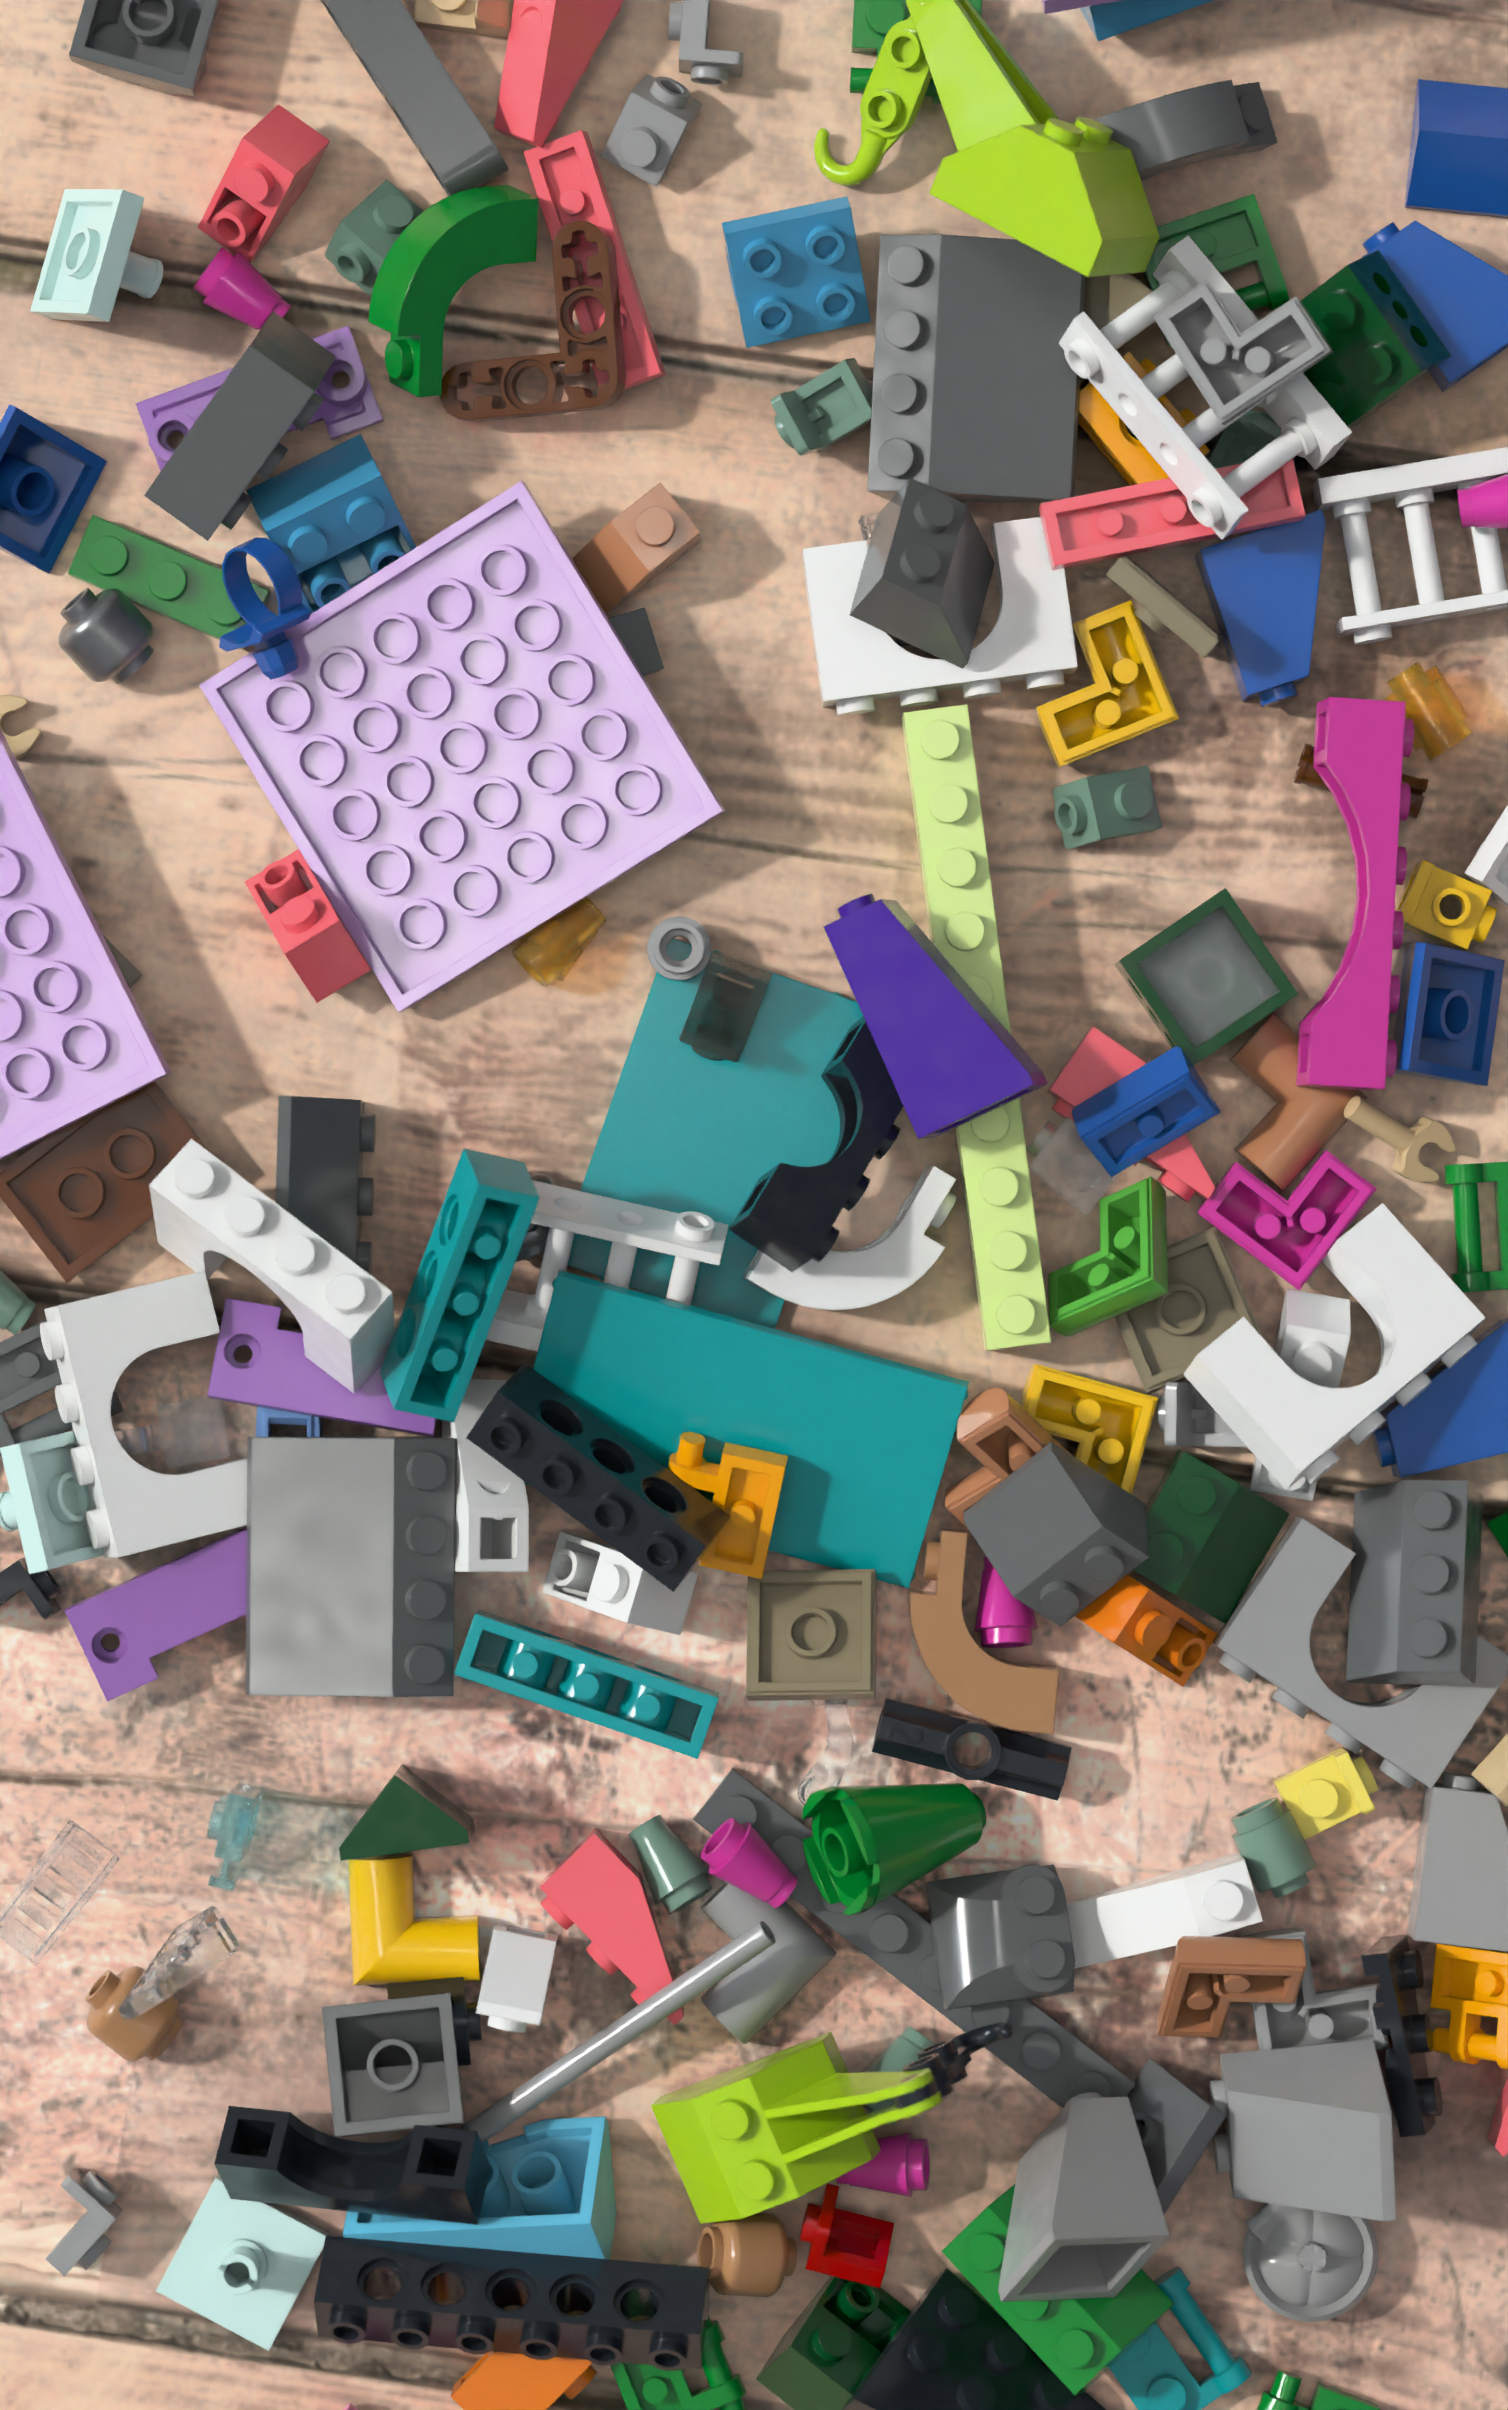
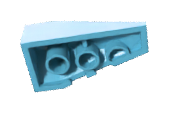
M602 2116L544 2119L523 2126L525 2131L523 2135L489 2145L488 2140L483 2142L482 2145L491 2168L478 2225L347 2211L343 2237L610 2260L616 2220V2203L607 2118Z

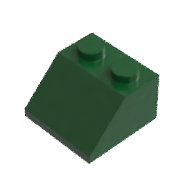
M1178 1449L1145 1506L1149 1558L1133 1569V1571L1226 1624L1289 1513L1192 1455Z

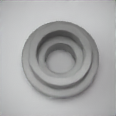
M677 916L663 920L653 929L648 939L647 953L651 965L660 975L670 980L683 981L697 976L706 967L711 954V943L707 932L698 922L687 917ZM675 937L687 939L692 946L690 956L683 961H675L667 954V945Z

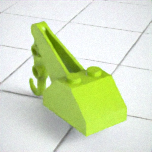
M906 0L910 16L907 20L896 23L888 31L861 99V146L857 156L848 165H840L835 162L828 148L829 132L827 129L821 128L817 131L814 143L815 161L821 173L831 182L843 186L859 185L872 177L880 166L885 153L912 127L930 80L933 78L958 152L943 158L929 194L1087 277L1145 272L1160 236L1131 149L1111 140L1113 130L1098 121L1086 117H1077L1075 123L1060 120L969 0Z

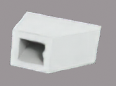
M560 1531L542 1593L625 1623L680 1635L698 1573L691 1571L673 1592L612 1546Z
M495 1923L476 2010L477 2014L489 2016L488 2026L518 2033L526 2032L527 2024L540 2026L558 1939L557 1934Z

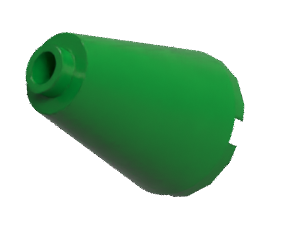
M961 1783L831 1786L809 1795L803 1807L802 1820L812 1817L813 1836L802 1839L811 1876L823 1898L830 1905L841 1902L847 1907L842 1913L850 1916L871 1909L976 1845L980 1841L982 1830L986 1825V1811L980 1797Z

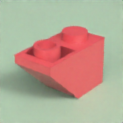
M278 104L241 139L198 228L235 255L240 252L251 263L308 186L330 140Z
M299 849L285 858L271 863L263 871L245 881L281 949L316 1003L371 970Z

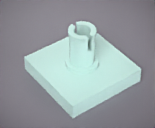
M123 189L64 190L31 306V312L56 320L109 322L119 287L134 292L145 299L151 298L157 292L163 277L162 262L158 259L148 258L130 251L144 197Z
M74 1431L0 1448L9 1485V1491L0 1493V1526L10 1532L19 1530L29 1574L103 1556L102 1547L97 1549L93 1547L86 1527L85 1513L92 1510L87 1485L79 1486L71 1465L70 1450L77 1447Z
M217 2174L156 2292L269 2351L324 2247L325 2237L330 2236V2233L274 2203L230 2199L220 2175Z

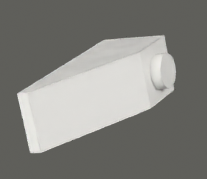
M1238 1852L1066 1903L1075 1955L1074 1969L1176 1946L1182 1936L1212 1937L1263 1922L1245 1859Z

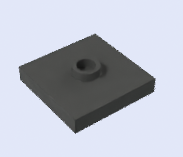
M1149 2058L1134 2081L1135 2086L1126 2097L1129 2098L1163 2214H1165L1225 2119L1226 2114L1165 2066Z

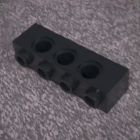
M525 1363L497 1391L466 1437L673 1592L700 1561L731 1517Z

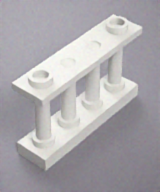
M1187 236L1168 250L1155 270L1153 276L1159 282L1157 289L1100 330L1083 311L1073 319L1061 338L1059 345L1064 349L1065 358L1071 369L1078 376L1088 379L1185 495L1193 516L1202 525L1211 527L1219 538L1223 540L1232 533L1249 510L1240 500L1241 496L1296 455L1305 457L1315 470L1334 457L1352 431L1303 373L1224 426L1210 407L1181 429L1157 400L1190 375L1178 355L1174 354L1140 379L1117 352V349L1154 323L1153 315L1206 279L1215 289L1241 332H1244L1259 321L1193 240ZM1255 406L1264 408L1275 423L1281 427L1282 434L1222 478L1198 448Z
M1508 447L1317 479L1312 486L1316 511L1321 509L1322 511L1332 510L1334 519L1341 520L1356 615L1342 617L1335 624L1337 637L1353 635L1355 645L1369 644L1392 639L1391 628L1508 609V589L1498 530L1493 528L1471 527L1482 594L1450 600L1444 599L1429 504L1435 502L1433 492L1457 488L1458 490L1467 489L1470 486L1508 474ZM1395 499L1396 508L1404 510L1419 605L1382 611L1366 514L1372 512L1370 503Z
M532 1180L540 1199L531 1223L549 1227L536 1294L528 1295L505 1289L486 1340L538 1351L554 1290L552 1282L557 1277L559 1270L567 1271L574 1233L612 1241L604 1283L626 1289L629 1288L637 1247L674 1255L675 1259L666 1299L691 1306L700 1262L719 1266L728 1225L714 1222L709 1216L699 1212L688 1211L679 1214Z

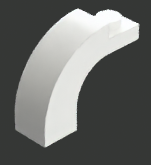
M926 1166L890 1227L873 1242L848 1251L830 1250L819 1263L811 1259L793 1272H790L758 1250L742 1278L780 1299L815 1309H855L876 1304L893 1297L922 1277L945 1249L944 1246L930 1239L924 1233L929 1225L938 1229L950 1213L957 1196L949 1191L956 1179L935 1166Z

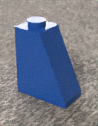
M1413 221L1402 230H1399L1393 222L1362 244L1368 252L1366 255L1379 250L1451 354L1450 357L1429 372L1442 392L1508 348V275L1417 221Z
M1322 509L1306 514L1302 521L1263 528L1202 548L1195 556L1242 701L1258 697L1261 707L1287 700L1298 695L1295 684L1303 682L1309 676L1326 524Z
M1508 1318L1498 1321L1476 1338L1475 1341L1478 1344L1450 1369L1443 1364L1428 1376L1432 1383L1408 1405L1402 1407L1396 1400L1380 1413L1386 1421L1382 1428L1377 1429L1373 1433V1440L1381 1467L1391 1465L1393 1476L1402 1478L1508 1453Z

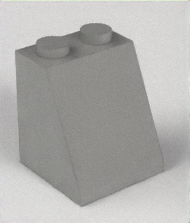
M1373 2039L1220 2054L1221 2080L1210 2081L1211 2103L1226 2114L1224 2119V2133L1213 2136L1214 2156L1217 2173L1229 2172L1234 2198L1383 2222L1396 2220L1392 2113Z
M1094 2092L1072 2097L1019 2160L998 2287L1001 2302L1116 2297L1170 2236L1128 2097H1102L1099 2093Z

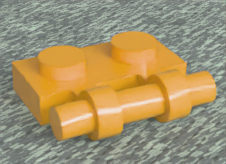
M695 1432L682 1433L678 1450L671 1454L667 1469L695 1490L700 1489L713 1492L712 1503L731 1516L702 1556L699 1566L762 1579L788 1456L725 1442L720 1464L711 1463L703 1458L705 1437Z
M1436 1944L1430 2008L1450 2010L1451 2016L1449 2028L1438 2027L1434 2030L1433 2050L1437 2053L1449 2054L1452 2060L1456 2062L1474 2065L1482 2059L1497 2062L1501 2069L1508 2070V1952ZM1481 2015L1498 2018L1497 2036L1485 2034L1480 2028Z

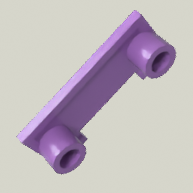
M349 325L313 338L314 341L334 354L336 358L315 390V393L322 397L324 401L306 426L324 420L330 438L334 440L383 422L384 420ZM233 368L136 403L148 436L149 446L154 452L160 471L176 450L168 445L167 440L170 434L181 432L186 436ZM337 372H346L350 376V382L347 387L339 389L333 386L332 378ZM291 424L285 434L298 428Z
M226 1298L207 1394L208 1398L429 1437L434 1436L436 1418L393 1409L380 1374L382 1364L360 1389L353 1394L305 1357L303 1333L278 1329L282 1312L281 1307ZM241 1347L249 1348L253 1354L251 1360L247 1363L237 1362L234 1358L237 1349Z
M247 1527L65 1608V1613L107 1701L158 1679L159 1674L151 1657L246 1615ZM109 1633L117 1635L120 1640L119 1646L112 1650L105 1648L101 1641L104 1635Z

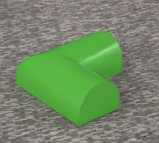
M1148 1177L1100 1199V1251L1048 1274L1049 1326L1063 1336H1073L1168 1294L1166 1191L1153 1177Z

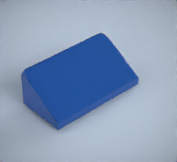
M1176 1046L1072 1109V1116L1080 1139L1108 1174L1113 1177L1219 1114L1221 1111L1188 1056L1181 1047Z

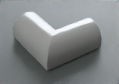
M1207 279L1153 315L1158 326L1223 426L1333 353L1322 331L1296 296L1244 332H1241Z
M725 1882L701 1906V1909L732 1940L760 1921L765 1922L770 1927L776 1938V1943L711 1986L701 1996L704 2005L719 2022L739 2041L747 2044L836 1955V1951L786 1901L779 1907L773 1908L767 1902H763Z
M1276 1929L1243 1937L1301 1939L1306 1958V1969L1295 2003L1251 2002L1259 2050L1372 2039L1374 2040L1376 2050L1389 2048L1388 2037L1382 2034L1381 2029L1377 2030L1373 2013L1378 1983L1315 1992L1305 1929Z

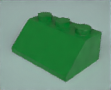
M1014 2184L984 2209L942 2250V2253L1074 2395L1082 2394L1175 2303L1142 2268L1116 2297L1001 2302L998 2287L1015 2188Z

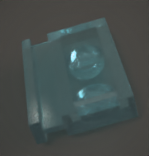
M239 1782L228 1793V1796L221 1795L219 1801H215L207 1838L218 1841L214 1857L224 1860L223 1864L221 1863L210 1875L208 1886L234 1891L244 1879L246 1869L237 1867V1863L241 1862L251 1849L264 1790L263 1787Z

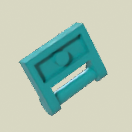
M1175 2267L1155 2279L1154 2282L1175 2303L1170 2310L1213 2372L1197 2382L1156 2322L1109 2367L1138 2410H1201L1221 2395L1240 2386L1252 2375V2371L1241 2356L1234 2358L1187 2288L1191 2282L1180 2267Z

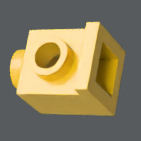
M1422 860L1415 865L1396 911H1402L1405 929L1452 949L1465 951L1468 950L1471 940L1481 944L1484 942L1493 924L1497 908L1487 904L1492 890ZM1444 896H1454L1460 901L1462 911L1457 919L1450 920L1441 914L1439 904Z

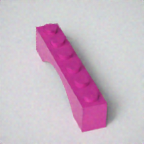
M1328 697L1318 702L1316 706L1313 767L1332 793L1347 826L1355 859L1357 899L1351 936L1339 969L1320 1000L1299 1022L1296 1086L1374 1091L1385 1089L1386 1077L1392 1078L1395 1073L1397 1046L1394 1039H1388L1389 1013L1395 1014L1398 1010L1400 979L1398 975H1391L1392 950L1400 949L1404 931L1402 911H1395L1396 885H1403L1407 871V851L1405 847L1398 846L1399 821L1407 820L1411 801L1409 783L1402 782L1403 757L1411 755L1414 742L1413 720L1405 718L1406 702Z

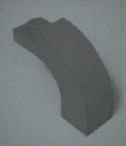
M1232 80L1206 84L1157 97L1095 119V121L1113 130L1111 140L1131 149L1141 181L1195 162L1261 151L1277 143L1259 82L1233 86Z

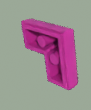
M1324 1150L1287 1200L1240 1164L1234 1162L1215 1184L1216 1189L1209 1199H1204L1196 1213L1294 1288L1300 1290L1377 1188L1327 1150Z

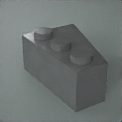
M273 311L144 496L207 541L220 523L232 530L253 500V498L243 492L255 474L267 481L288 451L285 446L279 443L280 439L291 424L302 431L324 401L322 397L315 393V390L336 356Z

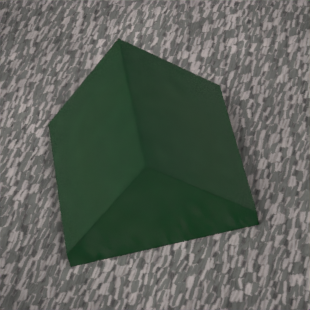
M401 1764L339 1847L340 1860L468 1844L475 1833L474 1819Z

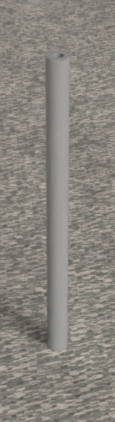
M760 1921L458 2129L477 2131L481 2142H485L776 1943L772 1930L765 1922Z

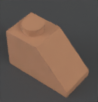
M660 482L611 520L572 560L607 616L700 543V532Z

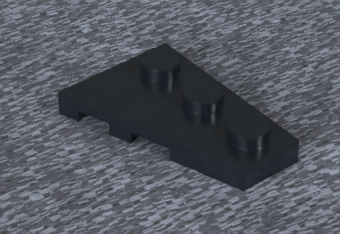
M1407 1934L1386 1936L1379 1939L1361 1956L1366 1977L1378 1975L1380 1984L1376 1987V2002L1373 2004V2013L1377 2030L1381 2029L1383 2035L1392 2036L1394 2048H1387L1385 2069L1400 2137L1426 2135L1435 2125L1434 2116L1442 2115V2094L1438 2078L1428 2077L1425 2053L1432 2052L1433 2034L1428 2014H1419L1415 1989L1423 1988L1424 1983L1421 1956L1418 1950L1410 1951Z

